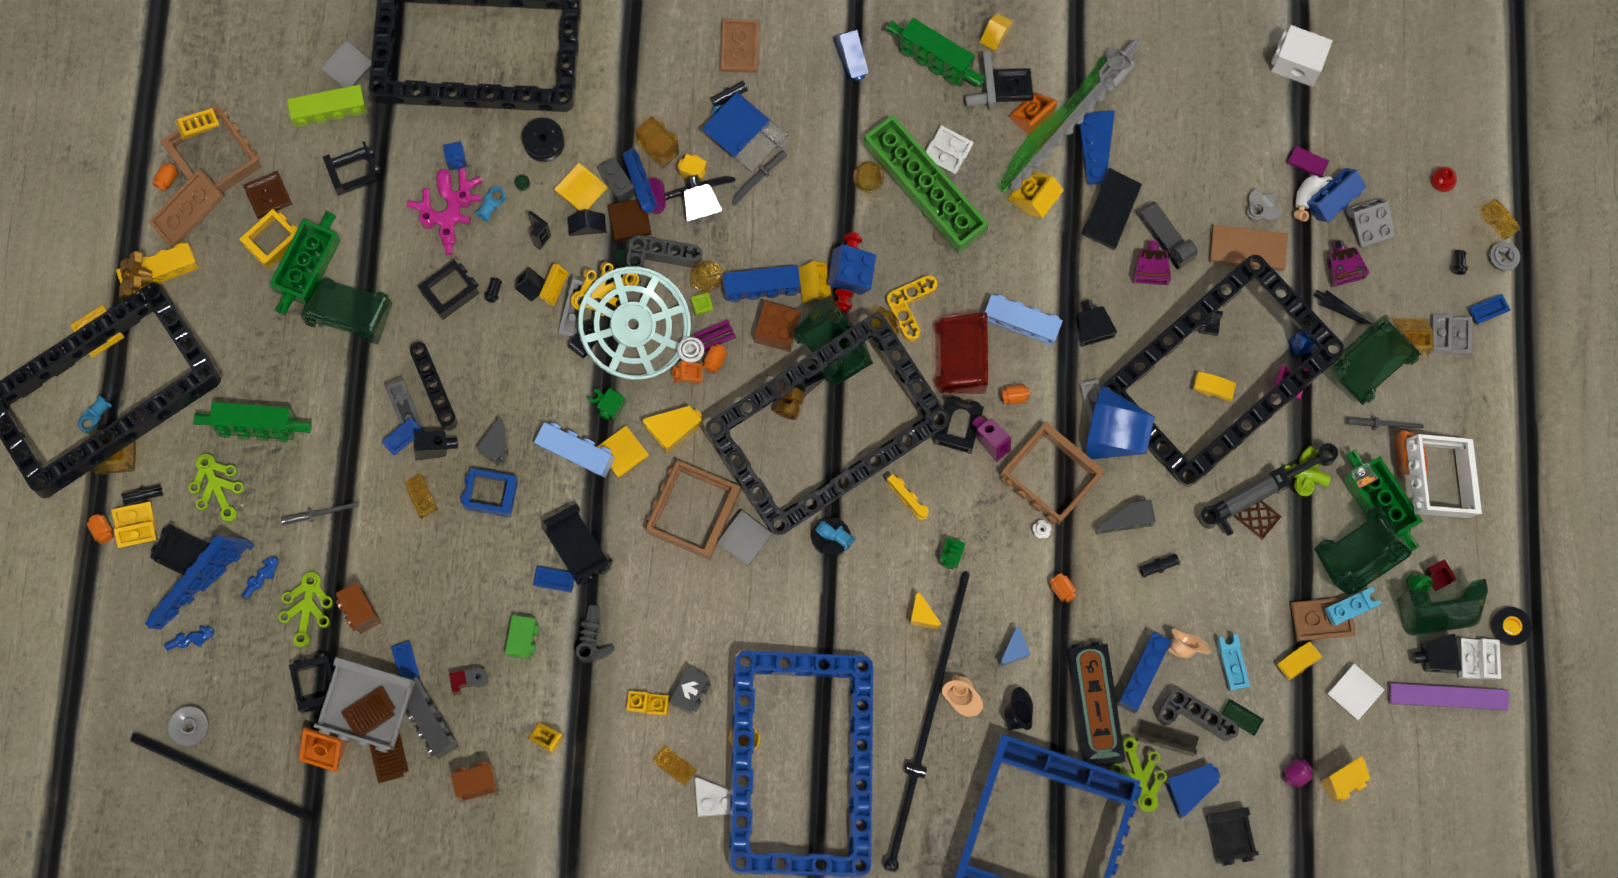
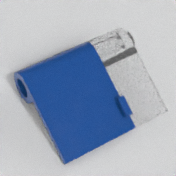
M739 92L734 94L702 128V131L750 172H753L774 148H784L789 141L786 132Z

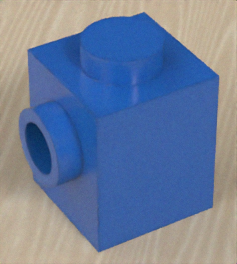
M462 142L443 145L449 171L468 167Z

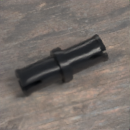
M741 81L730 88H724V91L710 97L714 107H716V105L719 106L727 102L737 92L740 94L747 92L748 88L744 81Z
M161 484L147 488L139 487L138 490L121 493L123 504L127 505L139 501L146 502L147 499L163 496Z
M1174 553L1162 559L1156 558L1154 562L1139 566L1141 576L1146 578L1152 574L1163 573L1168 568L1178 566L1180 561L1177 554Z

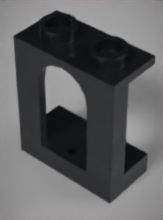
M365 141L362 142L364 147L332 159L330 155L322 157L338 196L380 181L378 176L381 173L377 162L373 163L372 158L375 155L371 146L367 147ZM359 160L370 162L371 171L369 174L341 184L336 169Z
M947 396L944 409L949 416V423L937 433L934 444L971 454L977 435V429L972 422L977 417L982 416L984 406H981L976 401L966 402L957 396ZM958 409L966 410L971 417L965 439L947 435L951 417Z

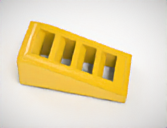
M213 108L176 120V126L182 140L194 137L220 125ZM205 116H209L211 124H208ZM201 118V120H202L204 126H201V125H200V122H199L198 119ZM192 121H194V124H195V126H196L195 129L193 128V126H192V124H191ZM185 124L187 125V127H188V129H189L188 131H186V129H185V127H184Z

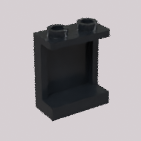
M168 524L161 531L158 544L152 547L150 558L154 562L184 576L186 570L197 561L200 553L205 551L210 543Z
M1249 807L1212 813L1206 816L1216 863H1223V866L1235 864L1234 860L1242 859L1243 862L1254 861V857L1259 855L1255 848L1248 818L1250 815Z

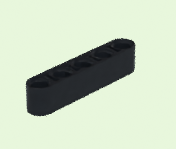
M415 342L410 347V354L441 427L446 431H451L456 428L458 423L453 408L426 345L422 342ZM418 350H424L421 356L415 355ZM427 366L431 367V370L429 372H422L423 368ZM437 383L438 387L436 389H429L431 384ZM439 400H445L443 406H436ZM446 417H452L450 423H443Z

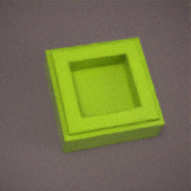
M709 292L690 297L696 316L714 311Z

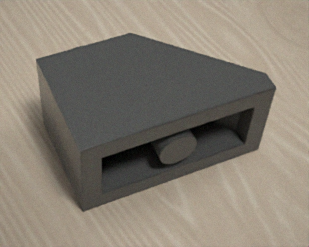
M498 418L477 447L481 455L497 466L500 461L504 462L509 454L505 425L501 418Z

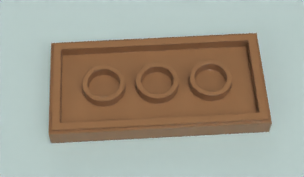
M198 169L148 222L170 248H174L176 244L183 241L225 196L204 171Z
M1213 225L1210 262L1240 265L1249 256L1256 254L1260 255L1274 270L1284 271L1286 268L1288 233ZM1257 262L1250 263V267L1260 268Z

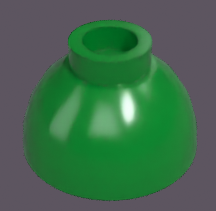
M1411 573L1406 578L1408 592L1413 599L1423 597L1432 587V578L1428 575H1415Z

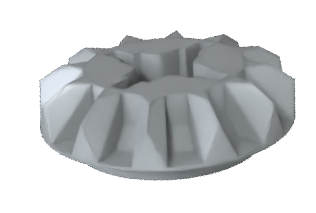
M1508 242L1497 243L1489 255L1491 263L1496 266V269H1501L1503 272L1514 269L1520 261L1519 250ZM1506 252H1509L1507 254V259L1501 261V255L1506 254Z

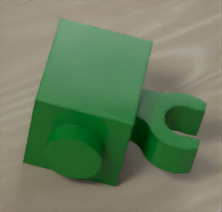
M594 388L593 392L598 397L596 399L588 397V401L591 404H598L596 407L600 417L605 420L610 419L614 421L626 404L625 397L610 388L605 395L600 390Z
M947 537L939 563L947 569L958 568L965 543Z

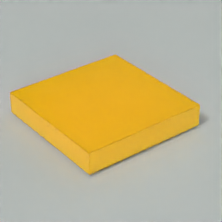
M627 426L597 446L599 449L603 446L612 451L611 454L615 457V460L610 469L618 479L649 457L647 451Z

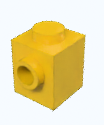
M686 154L685 158H681L677 169H679L680 177L687 179V177L698 175L700 182H702L707 171V161L702 160L698 155Z

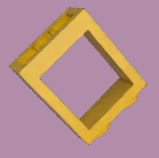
M273 209L239 239L242 245L268 270L284 257L298 229L293 224L290 226L286 222L288 219L281 212L277 213ZM276 220L291 235L269 255H265L252 240Z

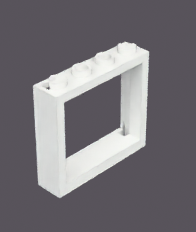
M1423 434L1407 438L1406 448L1414 514L1471 518L1482 514L1473 439ZM1423 446L1455 449L1462 508L1430 506Z

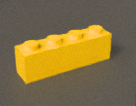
M188 242L176 244L174 248L169 250H160L156 255L150 257H142V264L140 266L152 271L151 283L156 284L199 269L194 252ZM119 268V269L116 270V273H117L118 278H119V281H120V283H121V282H122V278H121V273H120V268Z

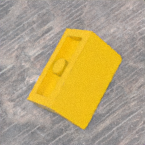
M812 261L798 268L803 303H808L815 299L823 301L832 299L830 286L828 285L827 263Z

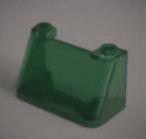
M330 278L320 279L303 308L301 318L304 323L314 328L318 324L319 327L324 325L354 333L360 338H370L369 343L379 345L392 306V301L388 298L389 296L382 292L375 294L334 283L335 281Z
M829 295L822 299L794 328L795 333L793 337L798 344H806L813 353L853 327V324L832 296ZM841 339L839 346L842 349H847L848 342ZM862 343L824 368L822 375L827 382L831 381L834 386H837L873 364L866 343Z
M1383 315L1344 349L1341 357L1330 366V372L1363 405L1366 402H1371L1376 397V388L1403 364L1408 365L1410 363L1413 365L1416 363L1421 353L1390 317Z
M1379 505L1368 509L1365 515L1366 523L1338 542L1326 539L1314 548L1333 584L1346 594H1353L1406 560L1412 553L1406 541Z
M1486 579L1472 581L1468 588L1463 589L1464 594L1461 598L1431 603L1430 595L1426 590L1414 589L1407 591L1397 599L1404 631L1408 635L1417 636L1476 626L1481 620L1488 594Z

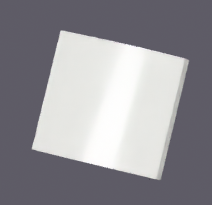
M941 125L926 153L937 165L956 174L974 142Z
M1483 638L1479 640L1457 639L1462 669L1458 672V678L1501 679L1500 640Z
M1354 663L1328 692V695L1359 720L1385 689Z

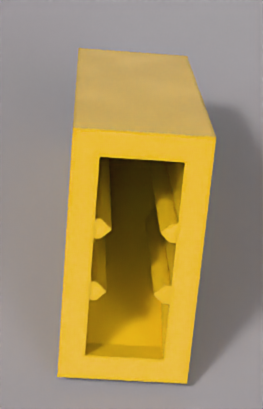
M690 406L645 418L642 420V423L668 454L703 425L701 419L703 416L697 409L693 410Z

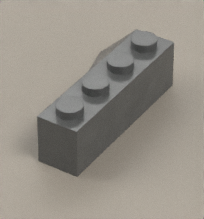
M415 677L412 679L415 680V684L407 706L408 712H406V715L411 723L416 722L419 727L416 731L421 739L425 738L429 744L426 748L430 755H435L440 759L459 747L422 683Z

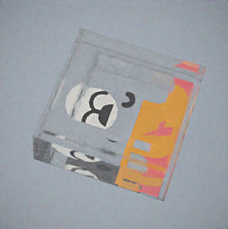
M1369 462L1350 471L1359 489L1378 479Z

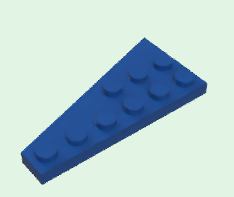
M223 535L214 537L206 550L200 553L197 561L186 570V574L182 579L175 583L172 591L162 599L157 609L150 613L145 624L150 629L161 630L179 614L181 606L194 601L193 596L198 591L204 592L226 572V567L234 561L237 562L242 558L240 554L247 548L251 550L255 545L250 540Z

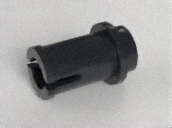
M1456 250L1454 251L1453 271H1455L1456 275H1464L1468 270V266H1466V251Z
M494 277L490 279L488 290L484 293L487 302L495 303L499 299L498 293L502 284L500 279Z

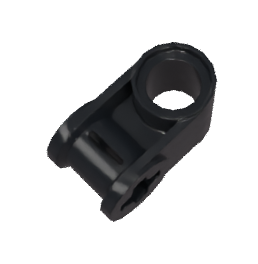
M589 321L583 326L585 335L589 334V330H594V321ZM578 332L569 342L568 348L584 359L588 354ZM598 340L588 343L590 349L593 348Z

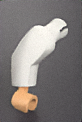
M1313 175L1303 182L1297 191L1295 207L1299 210L1294 212L1296 219H1300V221L1308 220L1309 213L1304 211V209H1309L1307 202L1329 183L1327 180H1332L1331 176L1319 178Z

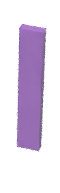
M1391 683L1389 684V704L1507 711L1509 710V690Z

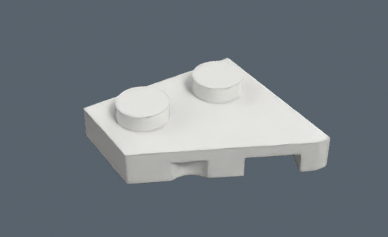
M695 778L698 817L730 815V790L703 779Z

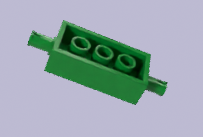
M913 17L905 28L893 20L887 26L886 31L899 38V50L906 57H912L919 65L930 68L935 75H941L950 84L959 87L962 86L966 79L977 85V87L983 84L985 77L972 70L975 55Z
M325 211L319 225L305 219L302 220L269 284L275 293L282 295L277 308H275L276 312L286 316L293 301L306 306L309 305L341 242L338 234L329 230L336 219V215L333 213L329 214L328 211Z
M212 402L210 414L195 413L193 419L195 425H208L222 438H230V436H238L240 439L257 437L261 441H268L270 438L276 439L278 442H288V440H294L295 432L310 434L312 430L311 421H296L297 418L290 408Z
M1356 449L1347 453L1345 457H1347L1355 470L1348 474L1343 481L1384 544L1386 545L1398 538L1401 539L1409 553L1419 548L1420 546L1410 532L1411 529L1417 527L1423 520L1419 514H1414V506L1381 456L1369 463H1364ZM1358 469H1363L1365 474L1359 476L1357 474ZM1366 477L1370 479L1374 477V481L1359 487L1361 482L1358 481Z

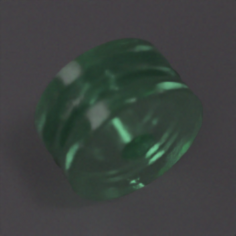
M524 174L518 175L515 178V186L518 190L525 191L530 187V180Z

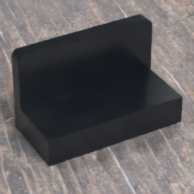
M530 211L528 216L531 226L534 228L530 234L534 246L540 250L551 237L548 223Z

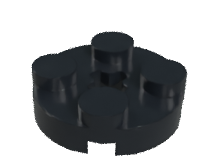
M825 518L821 520L826 522V524L828 523L834 530L842 526L843 530L851 535L848 526L839 518ZM819 521L814 527L812 534L814 548L819 553L829 557H836L844 553L845 550L842 545L836 541L827 540L816 532L815 529L821 522Z

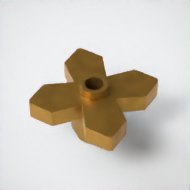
M133 251L129 259L124 258L121 261L120 273L122 282L120 284L119 297L128 298L131 296L132 291H138L141 286L151 283L152 271L145 267H140L142 264V252Z

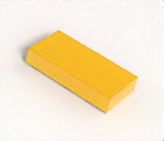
M553 263L539 297L547 304L555 306L569 272L559 264Z

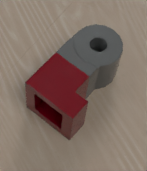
M481 668L449 673L453 695L462 694L461 688L472 686L481 688L488 682V676Z

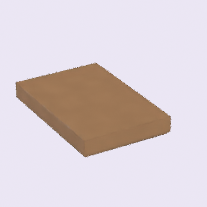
M722 19L720 72L757 73L759 20Z
M1349 597L1292 602L1291 610L1296 642L1355 636L1353 618L1333 627L1325 611V608Z

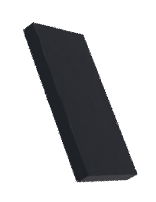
M1108 168L1081 234L1115 250L1142 184Z

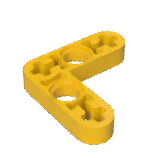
M933 276L922 277L891 291L887 296V305L895 321L899 319L898 314L901 312H906L909 316L905 321L899 319V329L908 342H915L920 336V328L908 304L936 291L938 283ZM926 281H928L929 283H933L932 288H929L928 286L924 287L926 285ZM914 288L917 291V295L910 297L907 294V290ZM893 296L896 299L900 298L898 300V304H896L895 302H891ZM909 323L911 330L916 331L915 336L908 335L909 329L907 325Z

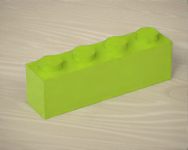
M361 85L287 99L290 119L293 125L298 127L314 122L323 123L329 119L338 120L349 115L359 116L367 112Z

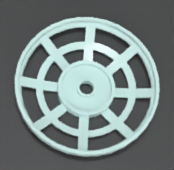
M623 267L604 274L588 289L579 308L578 331L585 351L601 369L619 378L644 380L664 373L680 359L678 355L679 343L670 339L672 332L671 316L682 313L684 328L682 340L690 337L691 320L683 295L668 278L647 268ZM640 274L650 277L651 280L646 288L636 285L623 286L621 275ZM610 278H614L616 289L606 294L600 303L590 297L599 285ZM658 282L663 284L673 294L679 306L667 308L664 301L653 292ZM634 291L643 293L639 302H628L625 292ZM618 294L621 305L615 311L607 308L605 304ZM650 298L659 305L662 312L652 313L646 306ZM586 304L596 310L594 315L595 333L585 335L583 330V316ZM601 313L611 318L610 328L600 331L599 327ZM665 319L666 322L664 336L655 333L656 321ZM629 320H635L637 322V329L633 330L629 328ZM609 336L615 338L619 343L616 352L607 346L603 338ZM650 339L660 343V346L653 353L647 355L644 344ZM598 340L602 349L612 357L609 367L604 365L594 355L588 345L589 342ZM666 346L677 350L668 363L654 371L650 360L657 357ZM630 347L637 349L640 358H627L622 355L625 348ZM619 362L628 364L642 363L647 373L630 375L620 373L616 369Z

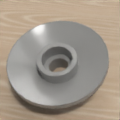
M183 707L171 716L168 723L169 735L175 743L181 746L196 745L205 738L208 732V719L198 708ZM189 724L193 725V729L191 731L187 730V726Z

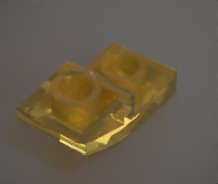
M1493 199L1481 209L1489 224L1496 225L1503 239L1510 238L1521 229L1514 217L1497 199Z
M422 474L404 482L421 519L438 510L434 497L430 493L425 477Z
M663 746L652 760L655 765L684 786H686L697 771L666 746Z

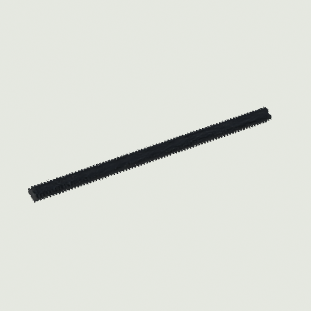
M133 732L130 738V742L143 748L146 747V749L237 789L253 798H257L264 803L266 802L284 812L286 811V813L288 812L293 816L295 815V817L304 819L306 822L311 820L313 812L310 813L311 811L301 809L302 807L300 806L297 807V805H292L293 803H288V801L286 802V800L284 801L280 797L277 798V796L275 797L271 793L268 794V792L266 793L262 789L259 790V788L257 789L253 785L250 786V784L248 785L243 780L239 781V779L233 776L230 777V775L228 776L223 771L219 772V770L212 766L210 768V766L201 761L199 763V761L192 757L190 759V757L181 752L179 754V752L172 748L170 750V747L168 748L161 743L159 745V742L148 739L139 733L134 734Z

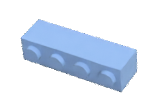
M991 294L982 319L1051 346L1055 343L1063 321L1056 315L1044 314L1037 308L1030 309L1021 302H1011L998 294Z
M545 422L543 423L534 441L536 445L606 478L615 460L610 449L603 446L599 449L594 446L595 442L587 438L584 441L578 439V434L570 430L566 433L560 430L561 426L551 422L550 425Z

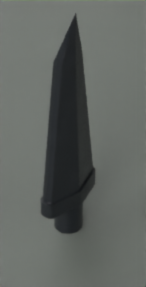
M1316 290L1313 295L1321 300L1319 305L1359 323H1373L1328 290L1325 294Z

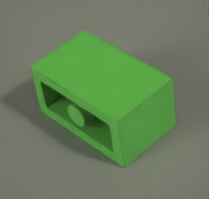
M512 615L505 651L507 657L531 660V655H535L536 644H534V638L538 636L540 628L535 618Z

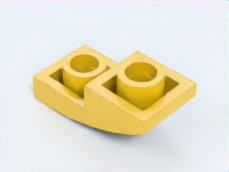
M1197 372L1193 390L1206 396L1214 395L1229 402L1233 400L1236 383L1216 375Z
M1308 642L1279 662L1277 666L1291 680L1301 674L1306 668L1319 661L1322 655L1311 642Z
M629 691L626 711L668 716L671 697L669 695Z

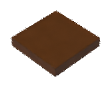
M278 170L243 185L258 219L264 217L272 209L279 211L293 205Z
M638 199L608 205L615 242L631 239L636 235H652L648 213L642 209Z

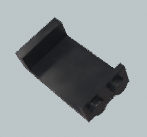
M576 503L544 520L541 528L576 584L579 585L581 583H589L594 579L593 576L599 573L600 575L607 573L611 569L613 560L612 558L607 560L581 519L579 515L581 509Z

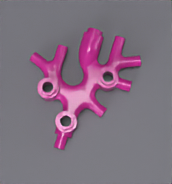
M464 168L458 169V191L452 190L449 170L442 169L436 174L437 189L448 204L444 211L436 212L432 209L430 189L428 188L422 189L423 200L421 202L412 200L407 202V207L420 211L419 220L423 228L432 229L436 224L441 226L439 235L442 246L445 247L446 255L453 254L452 246L455 245L456 241L455 224L461 222L469 225L471 222V217L460 213V207L468 208L472 202H481V194L472 195L469 191L483 182L480 176L467 180L466 169Z

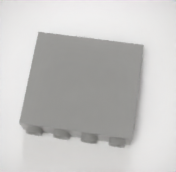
M336 657L333 664L336 668L318 724H314V727L319 728L318 732L330 735L331 732L338 734L337 738L349 741L350 738L355 739L358 745L368 747V744L375 745V750L387 753V750H394L415 680ZM383 686L396 708L393 710L395 716L363 737H360L358 733L354 734L341 712Z

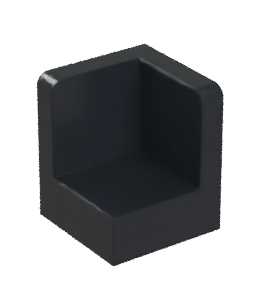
M528 267L516 277L515 289L528 300L533 301L540 295L545 279Z
M1217 310L1212 315V318L1199 328V333L1218 336L1223 311Z

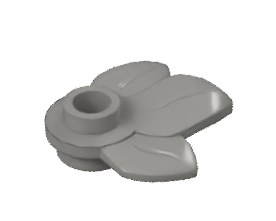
M1258 188L1251 192L1247 214L1252 220L1265 219L1273 221L1282 215V212L1275 208L1277 194L1262 195ZM1253 210H1258L1259 214H1255Z

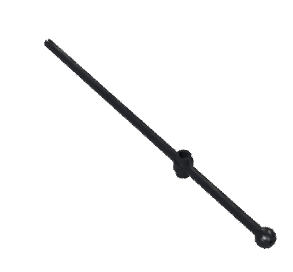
M968 572L962 574L915 759L913 763L907 762L904 773L909 774L910 779L890 856L884 861V869L890 872H896L899 868L897 857L917 779L919 777L924 779L927 772V767L922 766L921 763L969 580Z

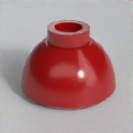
M1439 167L1432 173L1431 183L1438 191L1448 192L1455 187L1457 175L1449 167Z

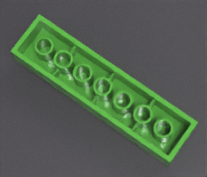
M894 115L864 136L863 145L958 254L987 232L989 223Z

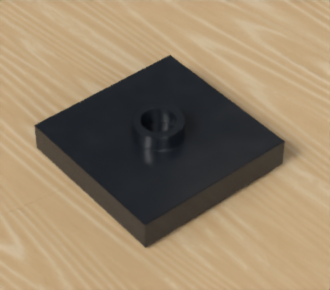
M1031 68L994 69L996 102L1033 101Z

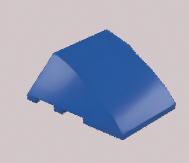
M1102 386L1094 409L1087 440L1086 455L1091 459L1147 454L1155 416Z

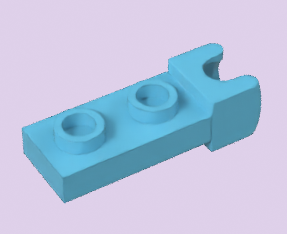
M1368 588L1325 608L1333 627L1381 605L1382 602L1380 600L1372 601L1369 597L1375 591V588Z
M1234 634L1230 638V645L1225 643L1223 637L1217 638L1216 642L1229 691L1249 688L1250 684L1238 635Z

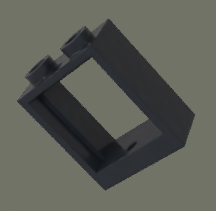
M455 260L418 286L421 294L442 320L479 294L477 289L478 283L473 277L469 278L466 275L468 271L463 264L460 263L458 265ZM456 270L469 288L443 306L431 292L430 288Z
M317 654L313 656V659H298L294 661V664L289 665L298 711L302 714L322 709L326 696L304 701L299 671L326 665L329 683H331L334 669L332 660L328 655Z

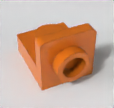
M680 361L672 369L674 383L678 384L683 381L700 384L702 382L703 364Z

